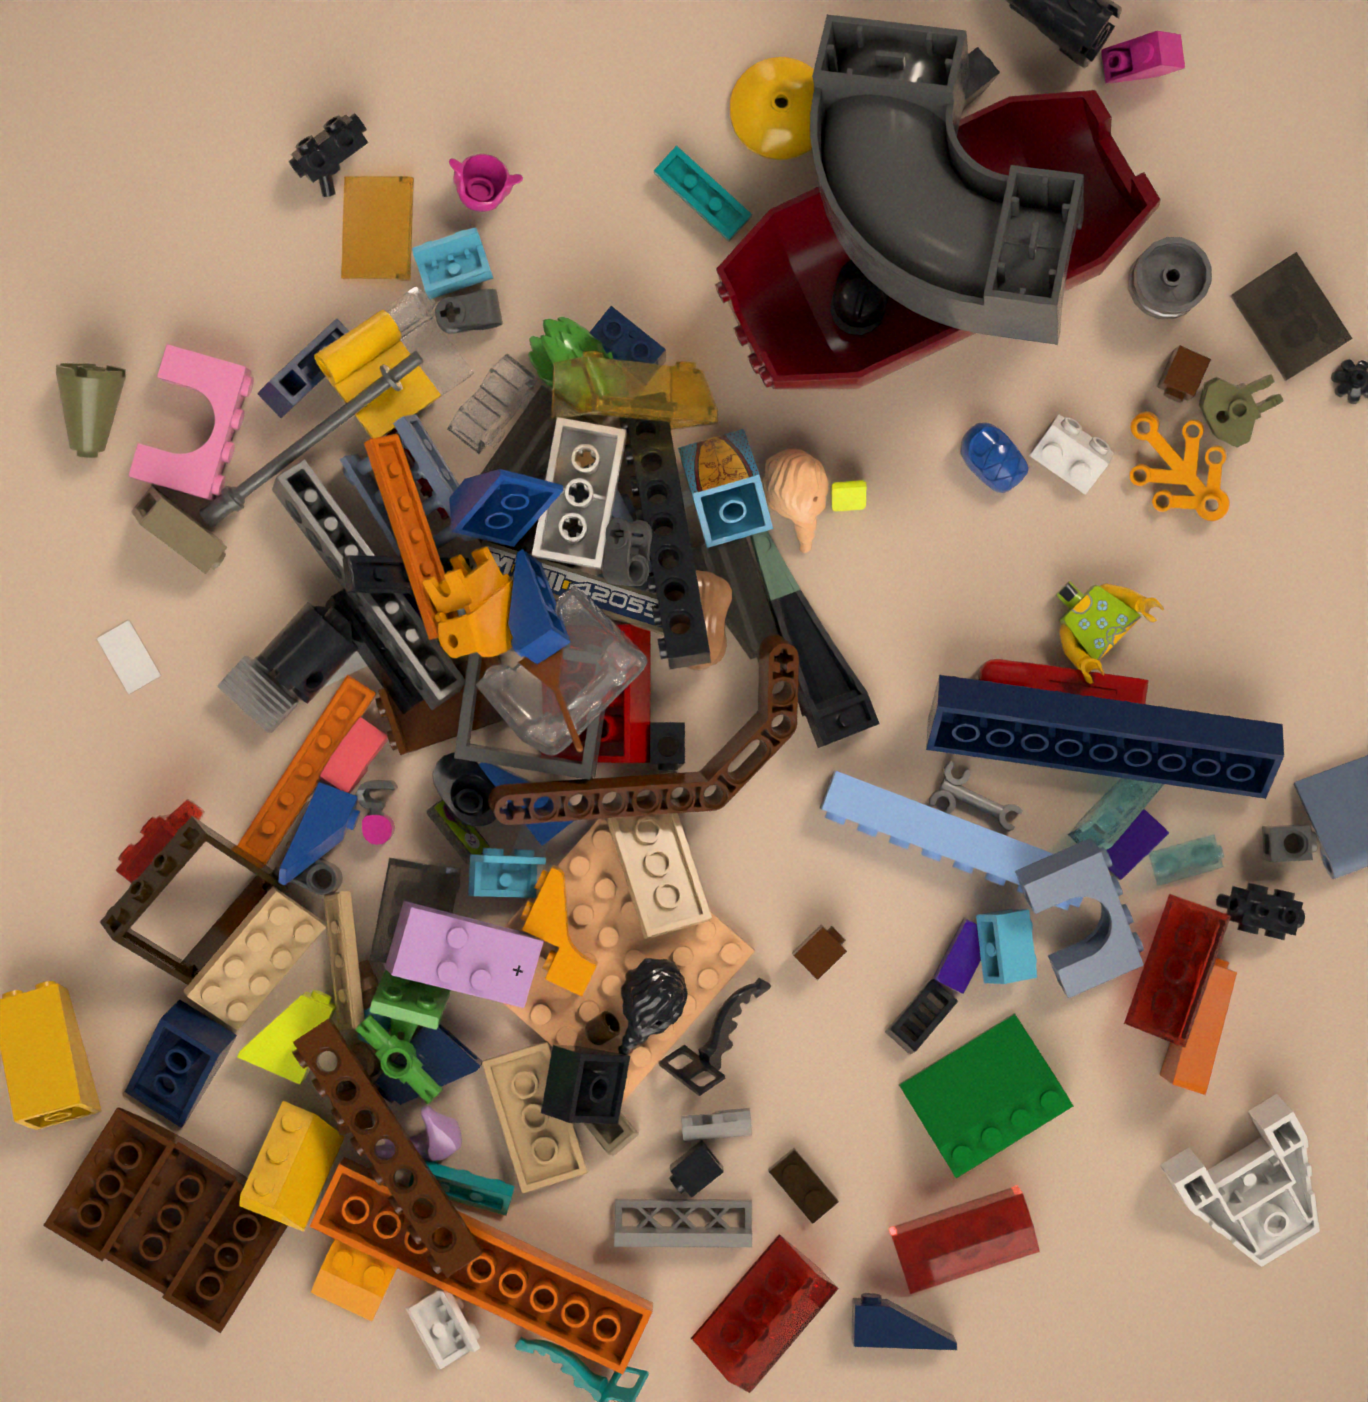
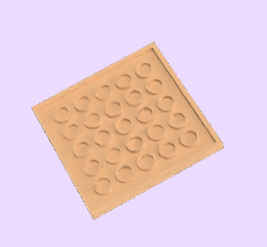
M604 818L598 819L557 866L565 874L570 938L581 953L598 962L583 996L581 997L545 980L548 971L542 967L550 951L558 952L559 947L544 941L525 1007L505 1005L543 1039L548 1041L551 1046H581L619 1053L618 1046L622 1045L623 1036L628 1028V1020L623 1014V1000L621 999V987L626 981L625 974L629 970L636 969L645 958H664L675 962V966L685 978L688 992L683 1013L663 1033L651 1034L644 1043L628 1054L630 1061L623 1103L751 957L755 950L711 911L712 919L707 922L645 939L608 822ZM536 890V898H529L504 927L525 932L522 930L525 922L520 920V917L528 901L535 903L540 892L539 890ZM604 1011H608L617 1018L620 1024V1034L603 1045H595L588 1040L585 1034V1026L594 1017Z

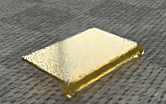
M344 176L342 279L411 280L413 177Z

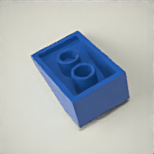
M502 469L465 478L449 497L451 530L454 533L514 547L563 492V485Z

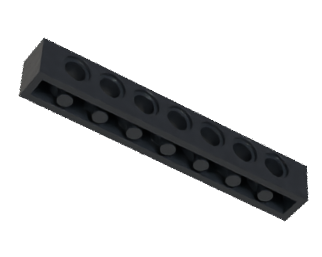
M660 394L624 400L625 413L619 414L621 429H625L629 433L630 444L625 445L624 448L627 466L634 465L636 476L630 477L633 497L640 496L641 508L635 509L636 519L646 521L652 529L649 561L651 560L653 572L649 573L647 583L649 594L656 593L658 605L652 606L655 627L662 626L664 638L657 639L660 658H668L669 670L711 663L710 648L665 395ZM646 431L655 434V436L649 440H642L638 437L641 433ZM649 463H657L661 466L654 472L644 469ZM656 494L666 497V500L660 504H654L649 501ZM661 526H667L672 529V532L666 536H659L655 533V530ZM667 558L675 559L678 562L675 567L669 569L660 565ZM674 590L684 594L678 601H670L666 598V595ZM678 623H684L690 627L684 634H676L671 630Z

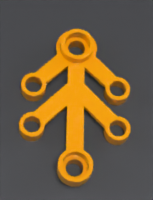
M1147 411L1137 414L1131 422L1132 434L1139 440H1147L1172 470L1149 468L1145 464H1138L1130 472L1131 482L1137 486H1143L1148 482L1186 485L1193 492L1194 495H1172L1168 490H1159L1153 496L1152 504L1160 512H1165L1170 508L1194 509L1201 518L1207 521H1217L1223 518L1230 507L1229 497L1221 489L1222 465L1227 458L1226 450L1219 445L1211 446L1207 450L1205 461L1209 465L1206 486L1197 476L1200 438L1204 433L1203 424L1199 420L1192 419L1183 426L1182 434L1186 439L1183 460L1159 433L1160 424L1157 416ZM1139 422H1148L1150 431L1147 433L1140 432L1138 429ZM1189 425H1196L1199 428L1200 432L1197 436H1190L1187 433ZM1219 451L1222 454V460L1220 462H1213L1209 456L1210 452ZM1138 469L1144 470L1147 478L1143 481L1136 479L1135 471ZM1159 495H1165L1169 498L1167 506L1158 504L1157 497ZM1208 499H1215L1218 502V508L1215 510L1208 509L1206 501Z

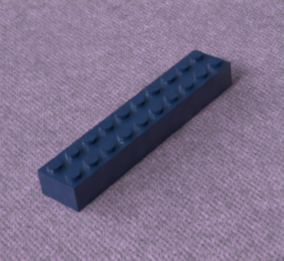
M939 675L928 717L926 750L1266 799L1284 758L1283 724Z

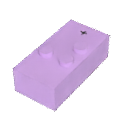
M404 901L385 969L393 976L524 1008L544 941L526 932Z

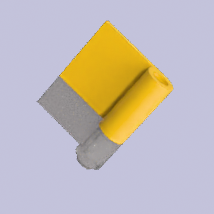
M417 287L413 288L314 355L323 374L344 402L347 403L382 376L380 371L381 365H387L392 369L414 351L420 354L424 362L399 380L403 387L401 391L398 392L390 387L355 414L371 438L385 436L395 429L393 423L403 416L417 414L474 374L434 320L433 308L436 307V303L431 294H426L425 289L421 291Z

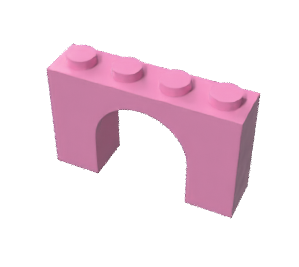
M166 344L157 377L164 382L203 393L210 401L214 410V429L210 438L202 447L186 454L170 453L138 443L128 476L209 501H213L216 495L220 496L225 484V476L222 475L225 462L230 463L234 454L235 443L231 442L235 429L239 430L244 419V410H241L244 396L249 397L253 388L254 378L250 377L252 371L245 366Z

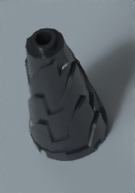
M1006 0L1010 4L1009 7L1035 25L1042 34L1060 47L1059 51L1083 68L1088 66L1087 59L1091 62L1095 59L1115 28V25L1108 22L1110 17L1113 15L1119 19L1122 7L1111 0Z

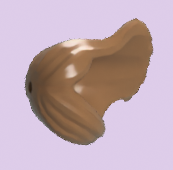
M696 570L711 663L687 667L699 671L717 664L725 655L727 648L725 618L732 601V589L723 578L711 572ZM674 590L669 592L666 598L678 601L684 594ZM678 623L671 630L676 634H684L690 627L687 624Z

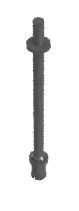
M414 351L392 369L387 365H381L380 371L382 376L239 486H226L223 488L220 496L199 510L203 520L213 528L234 510L239 512L244 508L245 498L390 387L398 392L401 391L403 387L399 380L424 362L420 354Z

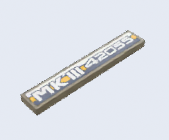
M483 540L480 548L488 547L501 573H507L510 577L514 576L516 555L519 551ZM535 558L542 563L555 601L663 635L662 626L655 627L652 606L658 605L657 595L649 594V592L626 585H613L604 578L544 559ZM476 562L474 563L472 570H474L477 567Z

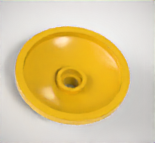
M773 57L757 62L740 76L730 98V119L737 137L749 150L764 158L788 160L802 156L812 149L810 139V112L814 93L812 77L814 69L797 59ZM778 98H784L787 100L788 105L785 108H779L776 106L775 101Z

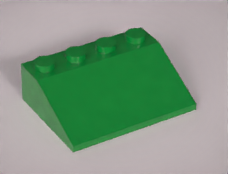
M1015 1013L899 1084L955 1178L960 1177L1074 1107Z

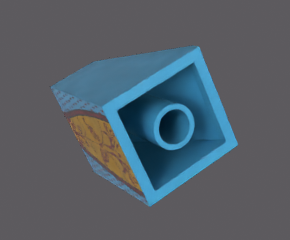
M744 429L678 448L707 548L773 529L760 474Z

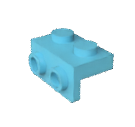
M477 228L461 230L453 235L435 241H427L420 246L412 248L428 299L493 279Z
M483 848V855L470 854L468 896L536 898V889L534 887L537 883V865L546 864V858L534 857L535 850L514 849V856H505L504 849Z

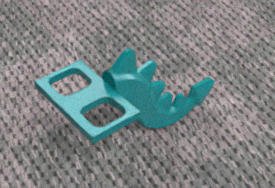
M521 1337L515 1344V1349L533 1354L534 1350H536L541 1356L550 1355L553 1363L562 1364L561 1371L563 1373L573 1376L574 1385L591 1393L593 1399L597 1402H608L609 1400L635 1402L649 1376L648 1371L627 1366L625 1372L640 1376L633 1388L620 1387L616 1384L622 1374L615 1371L608 1383L607 1377L593 1373L575 1354L555 1343L539 1339L527 1340Z

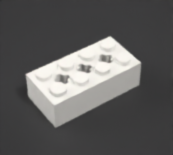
M557 417L545 481L563 485V492L538 519L532 551L534 558L602 570L606 546L605 532L612 518L627 436L625 429ZM584 452H590L591 458L595 460L593 465L589 464V468H582L581 462L576 461L578 456L583 457ZM577 486H584L585 492L589 494V497L583 499L582 503H576L575 497L570 495L572 489L577 491ZM571 520H578V525L583 528L581 534L576 533V537H569V532L564 530L566 523L571 525Z

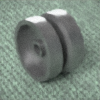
M1166 237L1152 243L1135 260L1129 273V292L1134 304L1145 314L1156 319H1174L1189 312L1206 296L1212 282V266L1206 253L1195 242L1183 237ZM1166 273L1170 274L1169 279L1174 282L1167 280Z

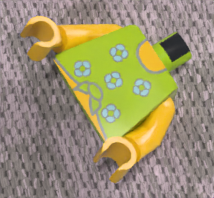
M1069 581L1055 595L1069 608L1059 619L1061 623L1059 635L1063 652L1082 671L1085 681L1089 684L1093 683L1092 677L1089 675L1091 670H1099L1104 675V670L1099 660L1142 617L1138 612H1141L1149 622L1153 623L1157 620L1149 614L1150 609L1159 607L1161 610H1164V607L1156 598H1146L1130 588L1108 583L1100 586L1093 585L1083 594Z

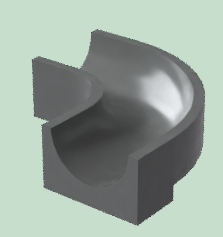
M827 14L812 75L814 93L810 112V139L819 192L825 213L836 238L849 258L886 295L906 308L935 322L984 335L1058 345L1071 249L1076 229L1081 230L1083 222L1084 174L1011 165L1008 176L981 166L964 151L957 139V133L970 78L966 30Z

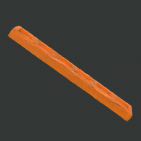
M399 434L372 438L364 442L428 638L429 640L438 638L437 624L440 622H436L434 615L438 611L422 581L434 576L437 582L440 583L445 579V572ZM457 610L450 613L447 619L459 617Z
M350 675L345 677L237 845L238 847L267 865L321 781L320 774L356 721L360 717L362 718L377 694L375 691Z

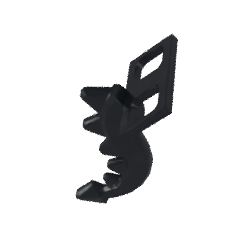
M758 978L755 983L735 991L723 1003L714 1019L708 1042L698 1049L699 1055L686 1045H683L660 1060L659 1066L698 1096H701L723 1081L725 1075L719 1071L721 1069V1056L732 1048L733 1042L729 1039V1035L738 1025L732 1018L741 1015L742 1009L740 1004L742 1002L747 1005L752 994L755 998H758L771 988L770 983ZM681 1054L693 1060L682 1069H676L668 1063ZM703 1071H707L715 1077L714 1080L705 1086H698L691 1081L692 1078Z

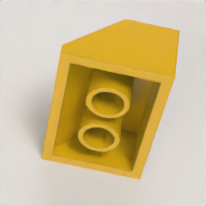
M282 1101L240 1194L239 1206L304 1232L345 1136L339 1135L336 1129L315 1113Z

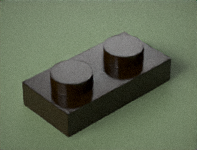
M795 1148L768 1169L769 1173L812 1224L839 1202Z

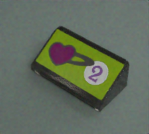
M442 799L427 810L426 814L466 864H470V854L482 855L483 848H490L488 842L475 826L463 825L450 817L446 804Z

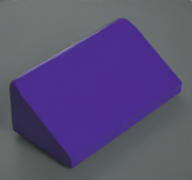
M1143 807L1100 847H1105L1112 862V866L1108 867V871L1113 876L1115 875L1118 880H1122L1169 834L1167 829Z
M964 917L933 976L934 980L964 994L981 961L976 923Z

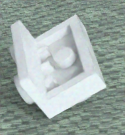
M1058 414L1047 432L1032 450L1030 456L1086 495L1109 465L1114 453L1104 440L1099 437L1092 438L1082 431V427L1077 421L1070 417L1064 418Z
M440 1288L405 1308L437 1369L444 1368L470 1351L476 1352L480 1349L477 1342L480 1335L472 1321H466L461 1309L464 1308L461 1298Z

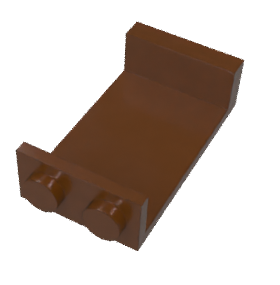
M499 655L482 657L472 731L519 715ZM468 661L455 665L464 679H466ZM464 686L460 692L433 710L424 700L405 714L398 708L387 688L378 690L380 698L375 699L381 718H388L391 730L386 731L393 751L398 749L400 755H404L457 737Z

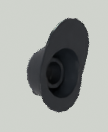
M852 260L843 265L838 275L831 299L830 312L833 322L840 330L850 335H864L872 332L879 326L884 316L889 296L872 283Z
M454 752L444 755L435 765L433 783L438 794L445 802L450 817L463 825L485 826L493 823L497 818L489 807L488 797L492 789L495 788V785L478 765V762L454 758Z

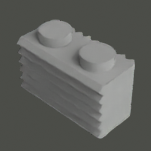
M244 656L217 687L267 733H272L299 704V701L294 698L296 695L293 692L294 688L289 691L269 675L271 671L265 668L256 657L252 659L249 656Z

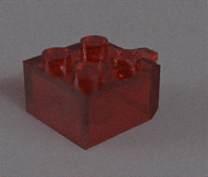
M187 799L171 814L159 815L157 818L151 817L140 830V833L143 835L140 841L135 845L129 844L118 857V860L122 863L117 867L116 871L132 883L144 872L153 858L164 849L175 836L178 829L184 826L191 816L200 821L205 811L195 802Z

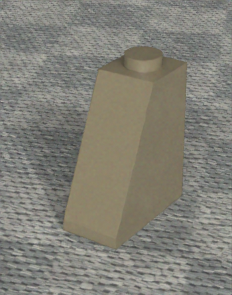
M153 485L131 511L142 527L206 574L210 568L216 569L226 556L224 551L227 549V546L222 540Z

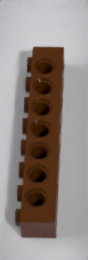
M331 1018L325 1020L295 1040L293 1044L297 1049L292 1051L294 1057L303 1069L309 1066L316 1077L311 1081L322 1098L328 1096L335 1106L330 1110L335 1120L341 1127L348 1126L354 1135L349 1139L360 1157L366 1154L373 1164L369 1168L371 1175L379 1186L385 1183L392 1194L388 1197L390 1204L398 1215L405 1213L411 1223L407 1227L409 1233L418 1245L423 1242L431 1253L426 1258L437 1274L443 1272L446 1278H448L483 1253V1249ZM325 1051H330L337 1057V1066L332 1071H325L320 1067L319 1057ZM344 1080L351 1081L356 1086L357 1092L352 1100H344L338 1094V1086ZM361 1110L373 1112L376 1118L373 1128L363 1129L358 1125L357 1115ZM388 1139L394 1144L395 1153L392 1157L382 1158L377 1154L376 1144L379 1140ZM399 1169H409L413 1173V1185L404 1188L396 1183L395 1174ZM420 1198L429 1199L434 1207L433 1213L427 1217L419 1216L414 1210L415 1201ZM441 1227L449 1229L453 1235V1241L447 1246L438 1245L433 1239V1233L436 1229Z

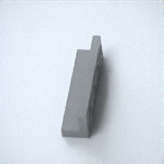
M615 1199L614 1247H752V1200ZM622 1208H637L645 1218L637 1226H622ZM644 1208L654 1209L650 1213H648ZM661 1208H671L680 1218L671 1226H661L653 1216ZM678 1208L689 1209L683 1214ZM696 1208H705L714 1217L705 1227H696L687 1218ZM712 1208L723 1209L717 1214ZM730 1208H745V1227H730L721 1217ZM648 1221H650L654 1226H644V1225H645ZM684 1221L689 1227L678 1226ZM718 1221L723 1227L712 1226Z

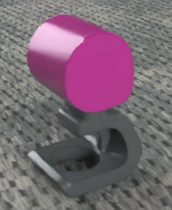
M370 780L361 784L356 792L360 805L370 809V812L362 820V832L365 839L371 844L379 845L391 839L395 831V825L391 817L382 812L383 808L386 807V802L372 798L370 796V789L395 790L398 788L395 781Z

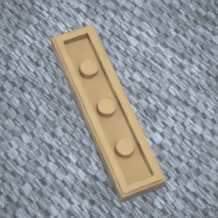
M351 891L324 894L339 1031L354 1030L365 1020Z

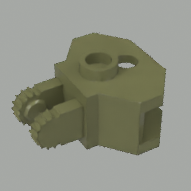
M1272 374L1247 385L1241 383L1236 386L1219 377L1204 382L1199 406L1212 434L1216 438L1235 447L1250 442L1255 420L1262 417L1261 413L1284 401L1281 394H1274L1259 403H1255L1251 395L1271 386L1275 382ZM1224 410V417L1217 420V413Z

